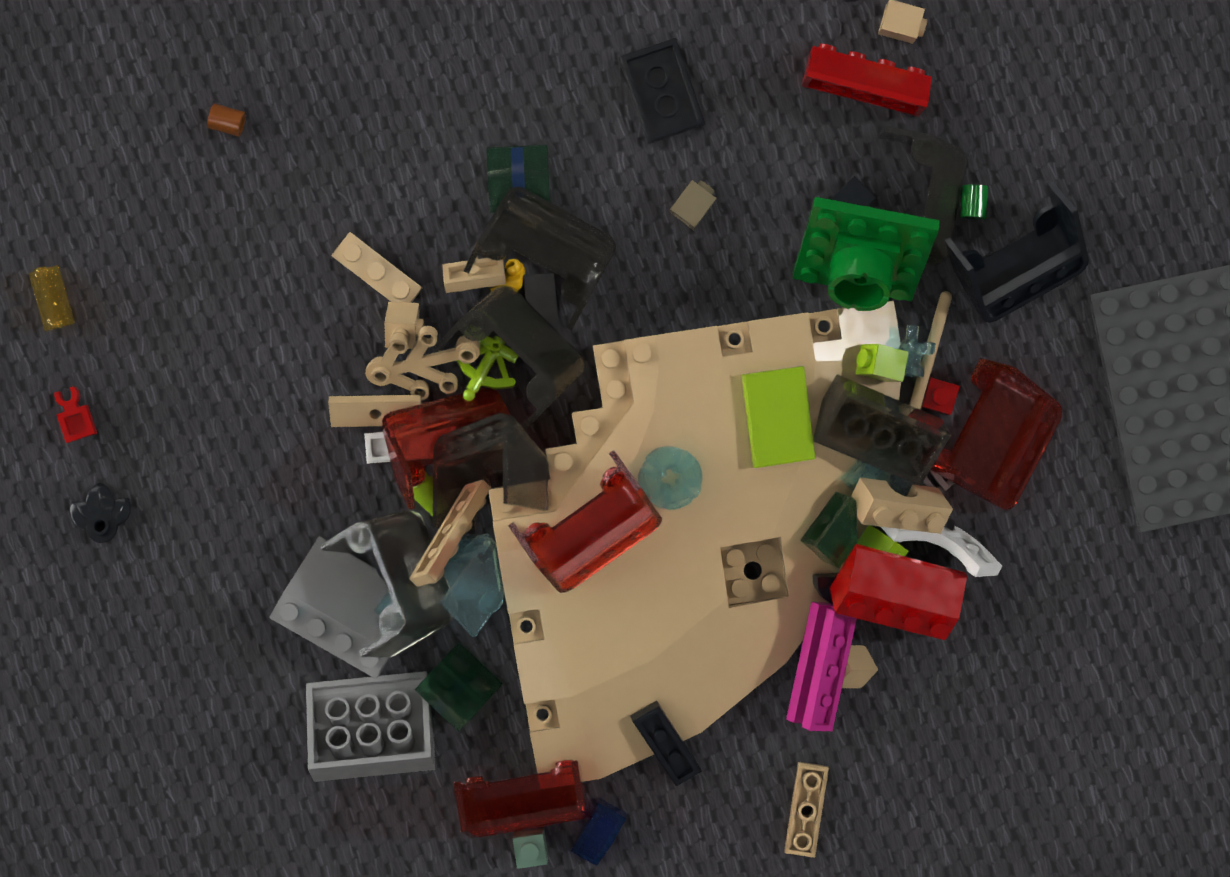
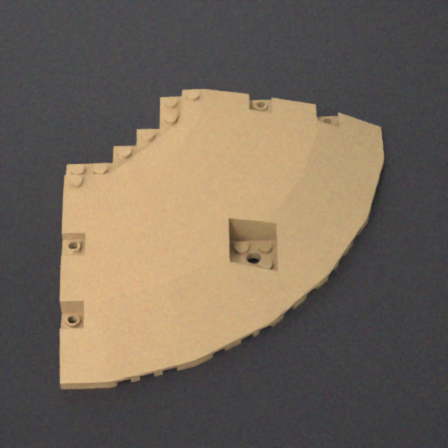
M888 301L883 307L872 311H856L855 308H837L593 345L603 408L572 413L577 444L546 449L550 479L495 487L488 490L507 611L510 618L513 645L523 701L526 704L540 788L601 779L654 755L633 723L631 715L655 701H658L683 741L702 733L785 665L804 639L811 602L829 603L815 589L813 574L839 573L852 548L868 527V525L860 522L848 503L859 478L887 481L891 472L901 382H883L856 375V359L861 344H882L902 350L894 301ZM820 321L828 322L829 330L827 332H821L818 329ZM736 333L740 336V343L738 345L730 344L729 336ZM804 366L815 459L753 468L742 374ZM752 561L759 563L761 566V574L755 579H749L744 574L745 565ZM525 620L530 621L533 625L532 630L529 632L521 629V623ZM539 709H546L549 716L544 720L539 719L537 711Z

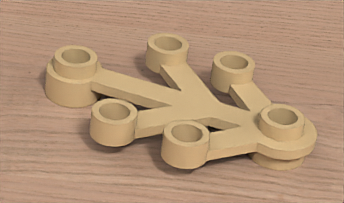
M424 326L420 329L419 338L406 360L395 362L398 354H403L408 349V337L402 333H395L391 336L389 347L383 357L372 359L366 366L365 374L367 379L375 385L385 386L392 383L411 391V395H421V401L425 400L429 395V384L424 380L415 381L402 375L403 373L411 372L438 383L442 392L451 394L457 390V376L453 373L441 372L431 368V366L456 360L466 364L472 363L480 355V342L474 336L465 335L457 340L455 348L424 355L428 347L436 344L438 335L434 327ZM424 335H431L432 337L425 338ZM395 342H401L403 345H396ZM445 382H451L453 384L447 385L445 384ZM416 389H423L424 391L419 392Z

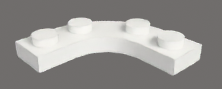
M954 526L953 530L944 527L941 534L881 527L894 542L918 540L943 547L953 556L957 557L966 567L967 571L975 577L996 576L1002 568V565L980 542Z

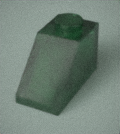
M835 492L800 541L822 561L838 568L846 561L855 544H858L856 500L853 497Z

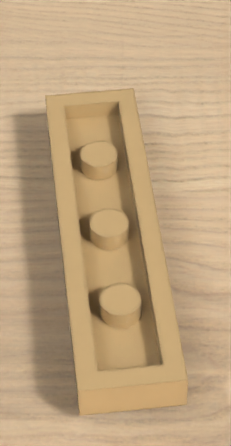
M484 480L476 481L463 487L409 578L417 587L431 583L434 584L443 577L445 573L444 567L449 559L457 553L461 538L471 529L474 516L486 503L485 497L491 486Z

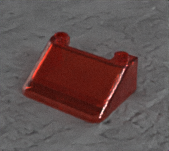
M980 358L972 373L971 381L973 385L982 391V394L952 450L950 451L943 447L934 448L928 455L924 465L933 472L998 508L1010 510L1020 499L1060 423L1062 407L1059 402L1017 368Z

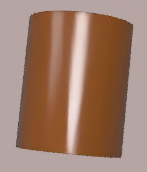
M214 103L209 112L207 128L240 137L246 121L245 112Z

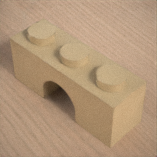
M861 477L848 502L860 522L864 525L941 534L953 510L939 488L912 484L908 495L903 496L895 492L887 481Z

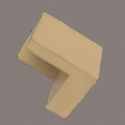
M851 645L842 688H862L878 671L865 646Z

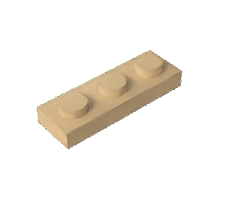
M351 232L347 234L331 255L391 302L412 303L423 289Z

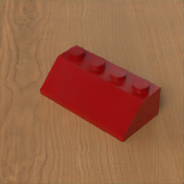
M819 44V47H812L801 86L918 117L927 108L932 77L925 75L923 69L908 67L907 70L895 67L896 63L885 59H878V62L866 60V55L854 51H849L848 55L836 52V47L828 44Z
M855 544L830 586V593L834 610L837 614L946 640L960 618L967 574L963 571Z

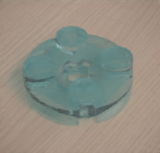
M662 446L654 449L646 456V460L638 473V484L646 499L658 508L675 510L685 507L694 498L698 497L701 492L702 470L699 462L691 453L675 446ZM669 469L673 473H678V478L672 486L662 481V478L667 476L666 471Z

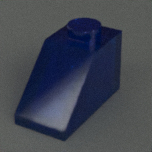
M599 798L570 852L597 866L613 844L624 824L626 812Z

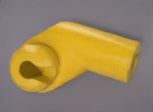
M510 259L505 264L506 284L490 288L497 302L519 291L522 287L525 268L518 259Z

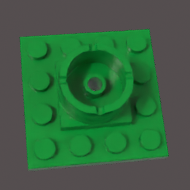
M815 197L794 266L792 279L802 280L806 283L828 285V295L833 302L847 309L855 308L856 311L879 309L889 301V297L895 300L912 302L938 234L940 220Z

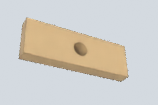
M421 395L329 396L328 405L331 427L422 426L423 423Z
M798 762L784 852L787 854L815 858L829 770L828 766ZM804 806H811L812 811L810 814L804 815L801 813Z

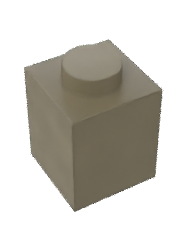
M692 180L671 207L669 213L694 231L716 201V197L712 195L715 191L701 180L698 184Z

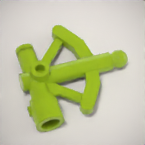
M471 323L463 336L470 335L476 337L480 342V355H485L477 369H474L470 363L466 364L456 360L462 372L471 379L466 387L467 389L463 392V398L466 401H472L475 398V393L479 391L481 385L492 389L513 388L516 381L514 378H509L503 358L515 364L520 354L505 346V341L502 338L495 336L492 339L485 335L486 332H484L483 328H478ZM495 360H497L502 376L500 379L487 376Z

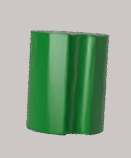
M962 185L961 218L986 219L988 186Z

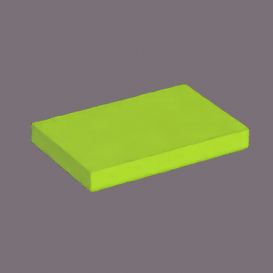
M804 366L742 374L753 468L814 460L815 451Z

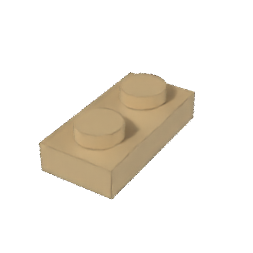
M503 255L442 264L446 293L506 284Z

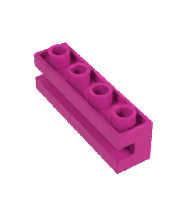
M811 602L786 720L792 723H802V727L809 731H833L857 618L835 613L834 606L831 603Z

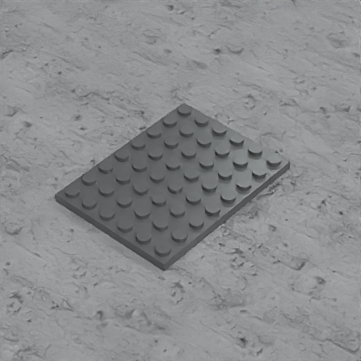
M1230 265L1088 295L1138 532L1141 533L1230 514Z

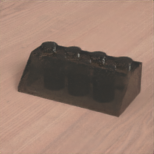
M837 374L822 399L813 440L823 446L921 486L951 437V433L941 418Z

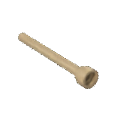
M948 291L940 294L908 411H904L903 416H899L896 427L899 430L913 434H920L923 422H921L922 416L919 413L952 300V295Z

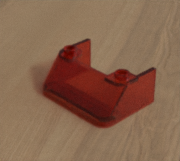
M479 389L472 401H466L462 393L387 413L382 419L383 434L394 477L409 510L415 509L413 487L425 480L424 466L480 451L483 458L490 463L500 464L512 461L520 479L527 478L525 441L502 397L494 389Z
M614 450L609 455L617 467H612L603 474V479L600 482V487L603 491L558 524L551 527L548 523L536 522L528 526L524 533L514 522L508 525L534 565L560 593L568 592L580 585L654 532L662 522V517Z
M564 760L556 762V768L551 769L550 772L494 782L483 781V776L464 779L465 784L460 781L454 782L461 832L470 838H480L591 817L581 765L577 760Z

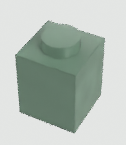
M544 828L514 832L512 839L517 869L548 864L549 857Z

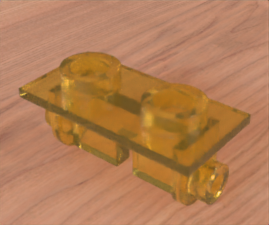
M59 265L48 268L46 266L35 268L34 272L29 273L45 332L75 324Z

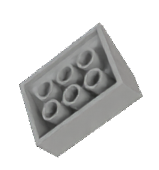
M319 536L284 590L269 618L376 679L382 672L424 596L399 581L389 582L383 580L375 567Z
M427 671L378 676L376 679L373 677L306 683L308 771L314 782L436 770Z

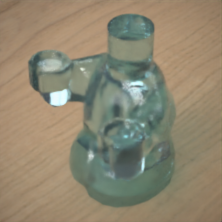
M907 325L906 336L898 348L908 351L904 375L906 377H924V369L920 364L921 357L924 354L932 355L935 352V343L924 342L922 344L918 342L919 326Z

